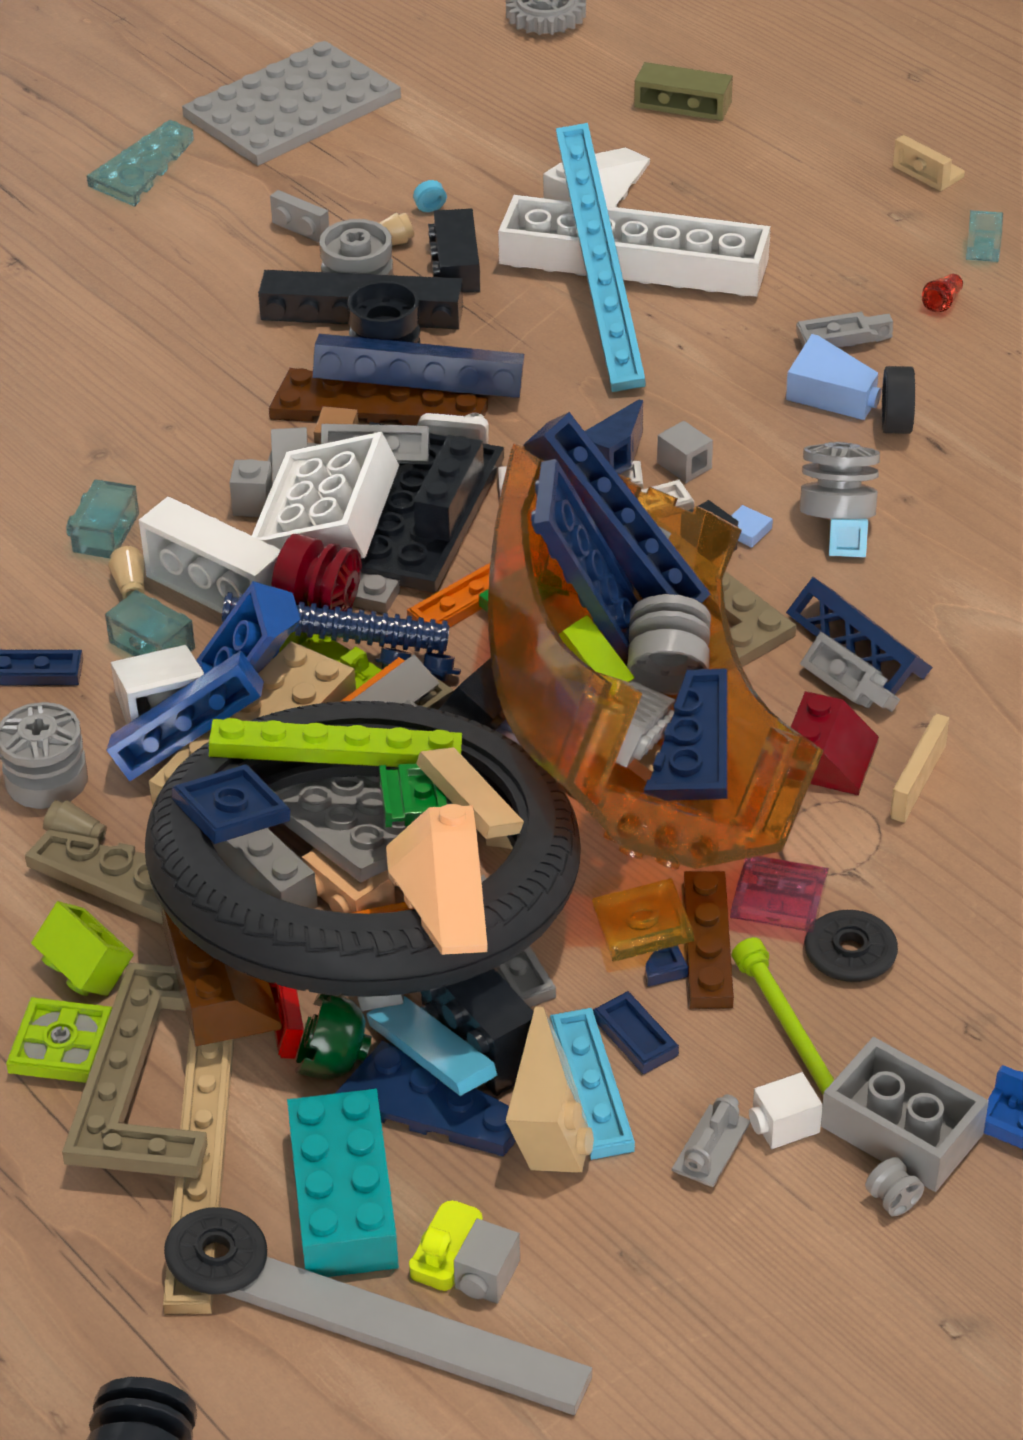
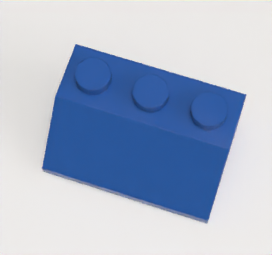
M252 581L196 661L204 674L239 651L243 652L256 672L259 673L271 659L277 656L280 647L287 637L298 627L300 614L293 593Z

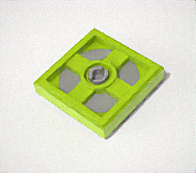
M31 997L6 1062L8 1073L86 1083L112 1007Z

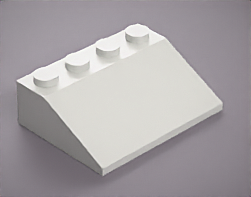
M377 432L286 452L252 537L281 550L286 540L292 534H301L320 539L324 547L329 543L340 544L342 548L351 547L358 549L361 558H365L399 467L383 433Z

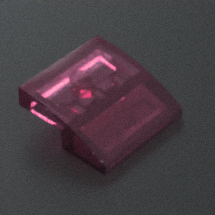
M747 854L735 891L730 918L813 933L819 916L821 898L827 884L829 868Z

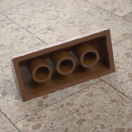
M161 906L164 934L195 1047L281 1030V1021L269 982L227 966L200 949L181 932Z

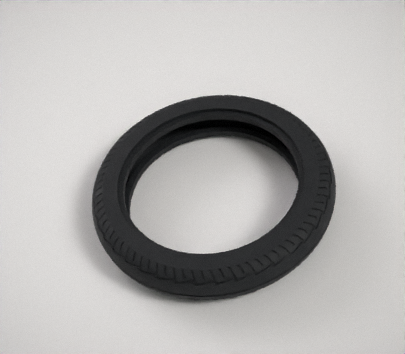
M342 701L305 705L274 712L251 721L267 722L275 720L282 723H321L323 725L347 727L361 725L366 728L383 729L401 727L408 730H446L462 733L461 755L524 821L520 834L507 836L513 849L505 862L481 883L487 952L442 955L421 926V917L415 909L372 914L341 913L308 908L271 896L253 887L234 873L220 858L213 846L214 843L172 800V787L245 764L274 792L297 784L332 777H379V766L209 757V742H207L186 758L168 778L153 804L148 819L145 837V859L152 888L165 912L190 941L227 966L242 973H247V975L273 984L277 983V985L296 990H309L312 993L336 996L341 994V996L375 997L427 991L468 980L504 964L540 938L563 910L576 881L581 854L577 818L565 791L550 770L527 749L505 735L473 720L470 722L465 717L449 712L442 713L441 710L418 705L414 707L411 704L385 703L384 701ZM386 767V770H398V767Z

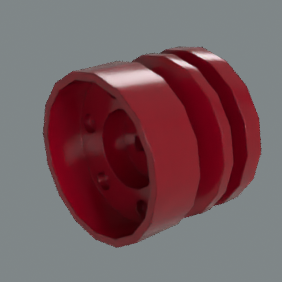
M292 534L286 540L278 555L271 587L292 592L296 605H299L301 601L305 602V606L311 607L312 603H316L317 608H323V605H328L329 609L335 610V607L339 606L341 607L340 611H347V608H352L358 592L362 568L361 555L358 549L342 548L340 544L329 543L324 547L320 539L301 534Z

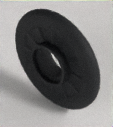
M838 910L821 916L809 927L804 941L807 957L820 972L831 978L847 982H862L882 975L893 965L898 953V943L892 929L875 915L859 910ZM846 940H853L860 943L862 947L858 950L850 951L844 949L840 944Z
M222 1207L203 1208L182 1217L171 1228L164 1246L166 1264L170 1272L180 1283L197 1292L215 1295L235 1292L252 1283L263 1270L268 1252L265 1236L252 1219L241 1212ZM211 1243H219L226 1246L229 1252L225 1256L214 1258L205 1254L203 1249Z

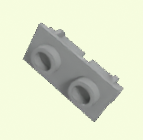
M726 1094L723 1097L717 1098L713 1105L710 1104L673 1165V1172L714 1187L750 1124L749 1119L739 1116V1102L734 1096Z

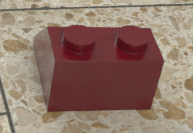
M805 691L784 742L781 778L859 795L879 743V736L843 699Z

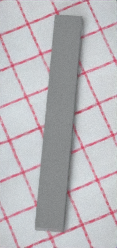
M267 1257L263 1270L252 1283L240 1290L226 1294L230 1297L574 1416L592 1379V1367L270 1257Z

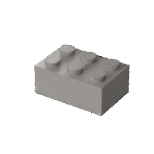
M872 1037L824 1091L821 1127L882 1162L892 1157H898L907 1166V1174L909 1176H916L925 1187L936 1192L984 1134L989 1100L881 1040Z

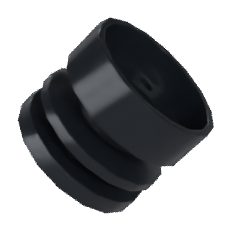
M376 281L356 288L349 295L347 310L350 337L421 343L419 338L420 327L418 325L420 318L419 298L416 292L409 286L395 281Z
M132 1376L114 1379L101 1386L95 1396L93 1414L89 1422L90 1434L86 1440H193L192 1430L197 1419L196 1403L185 1391L168 1382L154 1378Z

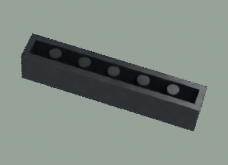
M264 270L258 292L260 319L265 321L349 324L347 302L349 295L356 288L376 281H395L409 286L416 292L419 298L420 318L418 325L420 328L459 329L463 311V279Z

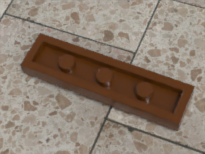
M684 871L683 883L690 1009L733 1008L734 993L725 871Z

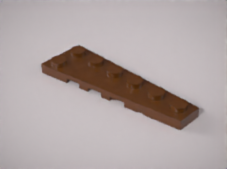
M289 368L269 406V418L273 420L313 422L314 416H320L321 410L325 406L356 409L358 418L367 419V424L370 422L380 424L387 420H398L401 425L417 426L420 417L426 413L464 417L470 413H479L485 417L488 410V398L441 390L312 378L313 371L304 368Z

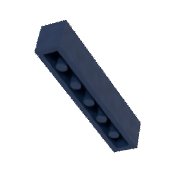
M319 333L314 345L312 378L520 398L525 354Z
M570 412L547 422L523 444L540 468L541 462L557 459L629 581L643 599L656 595L670 594L682 595L702 603L711 594Z

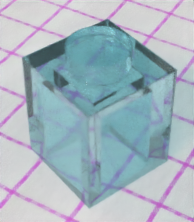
M970 210L966 260L999 262L1003 212Z

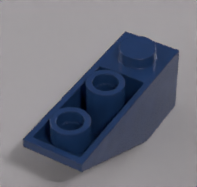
M640 399L585 431L618 475L631 468L643 434V400Z

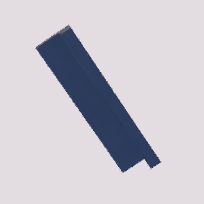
M815 577L810 579L786 611L789 616L816 637L820 632L830 637L829 622L844 619L846 636L833 638L841 645L846 644V648L855 654V642L871 640L872 656L861 659L868 664H872L880 672L881 662L896 660L901 664V667L892 679L883 686V688L894 695L912 672L924 679L933 668ZM814 596L820 601V616L806 619L801 615V612ZM829 608L835 613L829 614ZM821 624V630L815 625ZM854 628L857 629L860 633L854 634ZM880 648L886 653L880 654Z

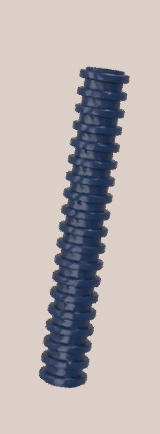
M228 592L227 596L225 595L222 622L225 621L243 594H239V597H233V593ZM300 601L299 605H296L300 614V621L294 631L295 636H301V633H307L309 638H312L313 634L319 635V639L331 636L332 641H336L338 637L343 638V642L347 643L349 639H354L355 644L367 641V645L372 646L373 642L379 643V647L391 644L393 649H396V646L399 645L402 646L403 650H408V647H414L416 652H420V648L426 649V653H432V650H437L439 655H443L444 651L446 652L449 625L448 621L445 620L442 621V624H438L436 619L424 622L422 617L415 621L412 620V616L400 619L399 614H395L393 618L388 617V613L377 616L376 611H371V614H364L365 611L361 609L359 613L352 612V608H347V611H340L341 607L339 606L332 610L329 609L328 605H323V608H317L316 603H312L311 607L305 606V602Z

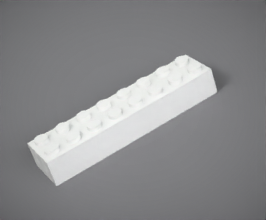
M514 195L498 231L499 264L511 265L516 268L528 267L543 269L548 272L559 271L586 276L571 202ZM607 206L623 280L638 281L643 284L669 285L674 288L700 289L706 292L732 293L738 296H758L769 260L771 226Z

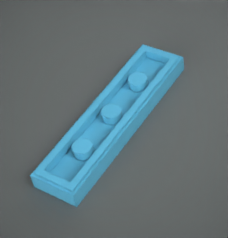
M404 996L403 1004L376 1008L366 1013L369 1025L459 1096L497 1076L493 1061L406 996Z
M592 1008L550 1015L552 1027L568 1059L588 1126L593 1131L594 1143L590 1159L635 1152V1141Z

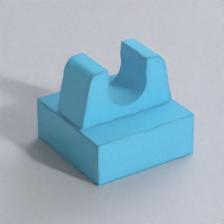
M831 519L829 556L866 557L868 519Z

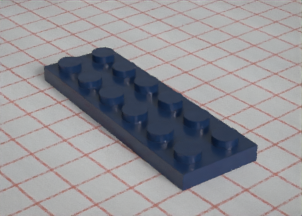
M557 459L541 462L540 477L535 483L537 495L536 509L531 514L533 529L536 534H540L544 539L551 558L556 559L559 563L566 582L572 584L576 590L581 606L587 608L596 627L602 632L606 640L627 666L628 646L630 644V610L641 599Z

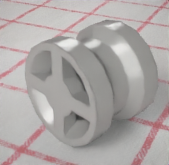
M892 1157L880 1163L871 1172L865 1183L866 1190L874 1198H881L883 1200V1208L891 1216H899L910 1210L921 1198L924 1191V1184L916 1176H909L907 1174V1166L898 1157Z

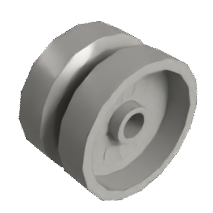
M366 219L345 220L329 226L320 235L321 272L393 275V260L391 258L392 236L388 229L378 222Z

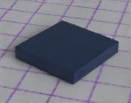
M247 764L172 787V800L214 844L290 821V808Z

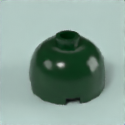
M318 994L313 1005L320 1006L318 1015L308 1016L296 1062L300 1063V1065L295 1069V1072L311 1078L327 1080L338 1078L348 1073L357 1059L364 1061L371 1045L372 1036L365 1034L366 1022L361 1008L351 999L341 996V994L339 996Z

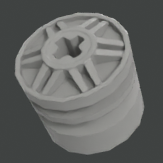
M829 442L803 448V459L812 463L803 465L802 473L816 478L818 481L801 486L800 512L830 519H865L876 515L878 491L873 487L862 484V481H869L879 477L878 469L870 466L880 463V452L878 450L845 442Z
M670 594L647 597L635 604L630 610V644L628 646L627 663L628 669L635 677L633 680L662 694L676 695L679 693L687 670L709 669L710 649L708 646L710 641L711 614L706 606L695 599Z
M49 702L31 703L14 709L0 722V760L2 762L6 790L14 801L25 807L45 809L49 808L55 800L61 802L66 800L72 801L83 791L88 782V770L85 751L83 750L80 721L73 711L60 704Z

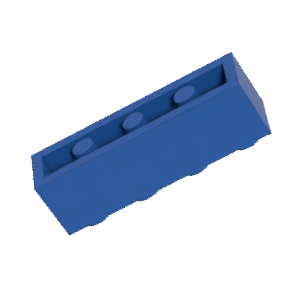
M239 651L111 734L106 751L127 779L132 781L211 730L213 719H227L259 699L262 695L264 681L243 652Z

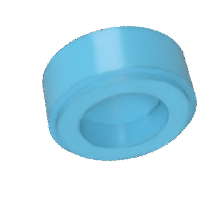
M428 180L416 187L413 199L420 211L433 212L444 205L447 195L440 182Z

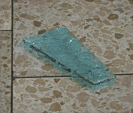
M172 120L163 123L160 127L88 174V187L135 207L140 202V194L142 192L148 193L154 186L153 180L156 176H163L168 170V163L171 160H177L194 141L193 129Z

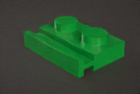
M398 764V770H386V765H379V782L385 828L392 827V822L403 821L405 827H408L428 808L447 805L444 793L417 764Z

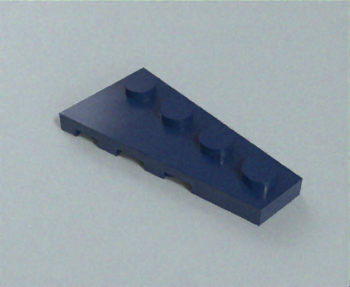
M727 669L686 671L674 704L672 720L667 724L664 732L662 748L660 752H657L653 763L652 776L650 780H647L644 788L645 801L728 799Z
M383 1040L336 1092L344 1093L377 1089L381 1123H385L386 1119L407 1124L409 1125V1131L423 1135H426L427 1132L449 1136V1142L502 1157L505 1156L516 1142L506 1123L509 1105L476 1088L459 1096L402 1050Z

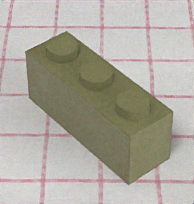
M644 62L635 79L634 107L723 121L732 103L733 75Z

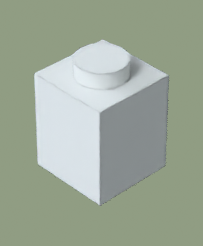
M803 1072L754 1088L753 1108L749 1109V1119L754 1131L758 1135L763 1134L770 1148L774 1149L820 1133L823 1104Z

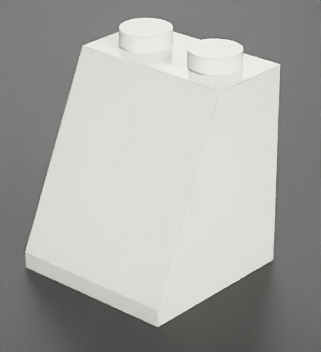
M186 645L111 662L114 688L126 724L204 675L203 670Z

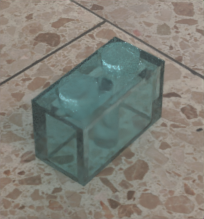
M94 480L88 492L83 493L77 511L67 521L66 533L67 536L71 537L74 553L111 559L112 552L122 546L139 515L136 486Z
M137 590L105 614L109 642L133 656L186 645L190 652L195 649L192 620L183 613H178L161 604L157 599L150 598Z

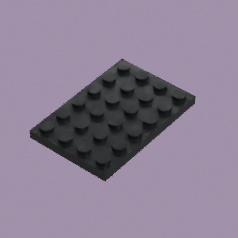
M374 422L369 423V425H384ZM430 433L428 464H399L366 557L361 558V573L381 575L386 578L399 580V586L436 593L498 472V467L501 466L504 460V447L483 443L484 476L451 541L437 540L415 535L414 499L448 437Z

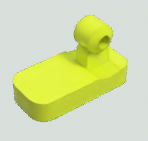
M453 1200L444 1202L439 1207L428 1229L423 1233L417 1251L409 1261L410 1277L412 1280L441 1291H447L455 1284L454 1259L476 1218L483 1220L480 1210Z

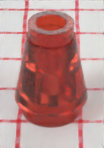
M952 273L928 282L922 291L924 306L932 312L948 310L963 288L962 278Z

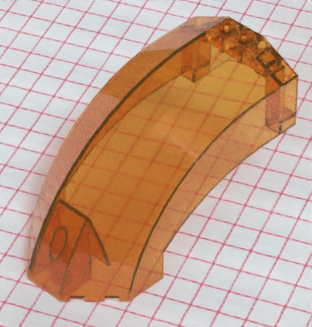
M513 443L501 489L494 528L489 572L488 632L492 671L498 698L507 723L519 744L579 808L604 831L603 837L619 844L618 850L627 856L642 859L644 854L656 857L655 861L657 863L678 870L680 865L698 869L783 851L824 750L789 727L766 706L754 690L740 663L727 619L722 579L742 529L700 507L695 506L693 513L676 506L678 498L652 487H648L646 493L642 492V488L631 482V478L617 473L655 523L671 533L669 541L711 593L701 603L706 606L711 614L710 641L708 646L710 649L709 669H727L728 799L667 801L644 793L647 782L628 767L616 763L643 693L627 681L593 670L580 660L558 635L586 615L592 621L593 618L587 608L581 606L576 590L572 584L566 582L559 563L556 559L551 558L547 544L540 534L535 533L532 526L531 514L536 509L537 501L535 483L540 477L541 462H545V460L526 450L524 446ZM664 694V695H666V696H668V697H670V698L675 699V702H676V699H677L678 694H676V695H667V694ZM664 737L660 739L657 743L661 747L664 742Z

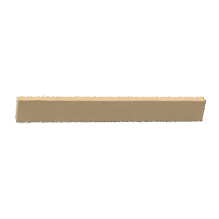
M191 1029L189 1032L180 1130L206 1132L208 1145L198 1178L175 1176L170 1230L182 1217L193 1211L209 1207H221L234 1039L195 1047ZM217 1243L207 1245L203 1249L205 1254L216 1258ZM167 1266L163 1299L164 1314H212L213 1294L197 1292L186 1287L173 1276Z

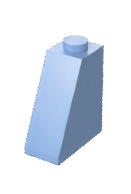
M811 334L788 371L786 400L865 420L871 408H877L882 389L877 387L878 372L822 337Z

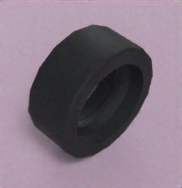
M886 366L882 386L883 433L910 434L913 431L915 415L914 368L911 366Z

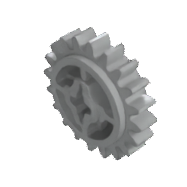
M506 0V18L509 19V24H516V29H526V33L535 32L538 35L542 33H549L551 35H554L556 32L565 33L567 28L575 29V23H583V18H586V0Z

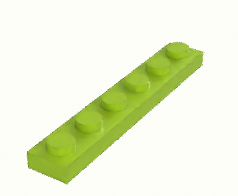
M236 718L213 719L209 738V757L398 767V764H416L421 751L454 747L461 754L462 733L446 730H408L401 727L383 729L366 728L361 725L347 727L323 725L321 723H282L275 720L258 722L241 721Z

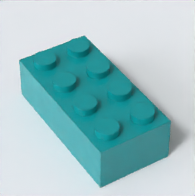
M377 1089L287 1099L305 1270L325 1277L398 1269L397 1235Z

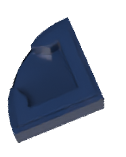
M674 937L659 943L646 962L645 979L647 987L688 977L687 963Z

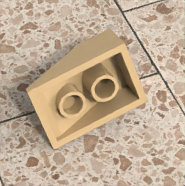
M535 1007L506 1123L530 1170L582 1172L585 1157L590 1155L593 1149V1131L588 1126L568 1059L544 1007Z

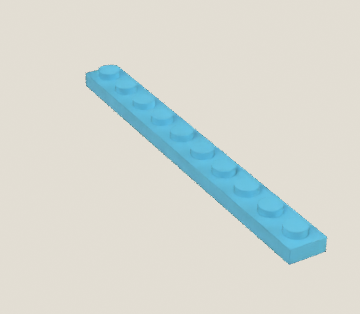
M588 123L556 128L557 142L612 392L645 387V374Z

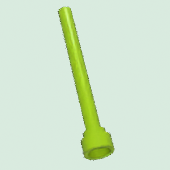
M752 937L741 941L734 947L731 953L735 964L742 973L754 977L822 1095H824V1091L832 1084L834 1078L769 971V952L759 938Z

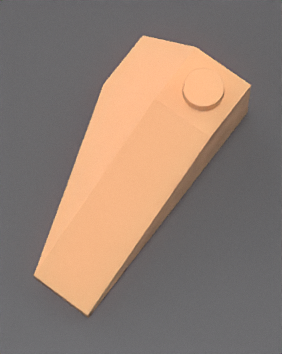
M447 804L442 807H430L386 846L388 878L394 886H399L403 891L405 903L409 908H414L421 917V926L442 955L487 952L486 925L473 805Z

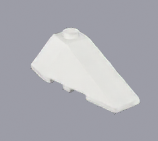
M626 147L595 154L606 206L617 207L618 202L626 198L628 188L639 180L649 166L650 158ZM561 162L543 174V194L545 199L571 202Z

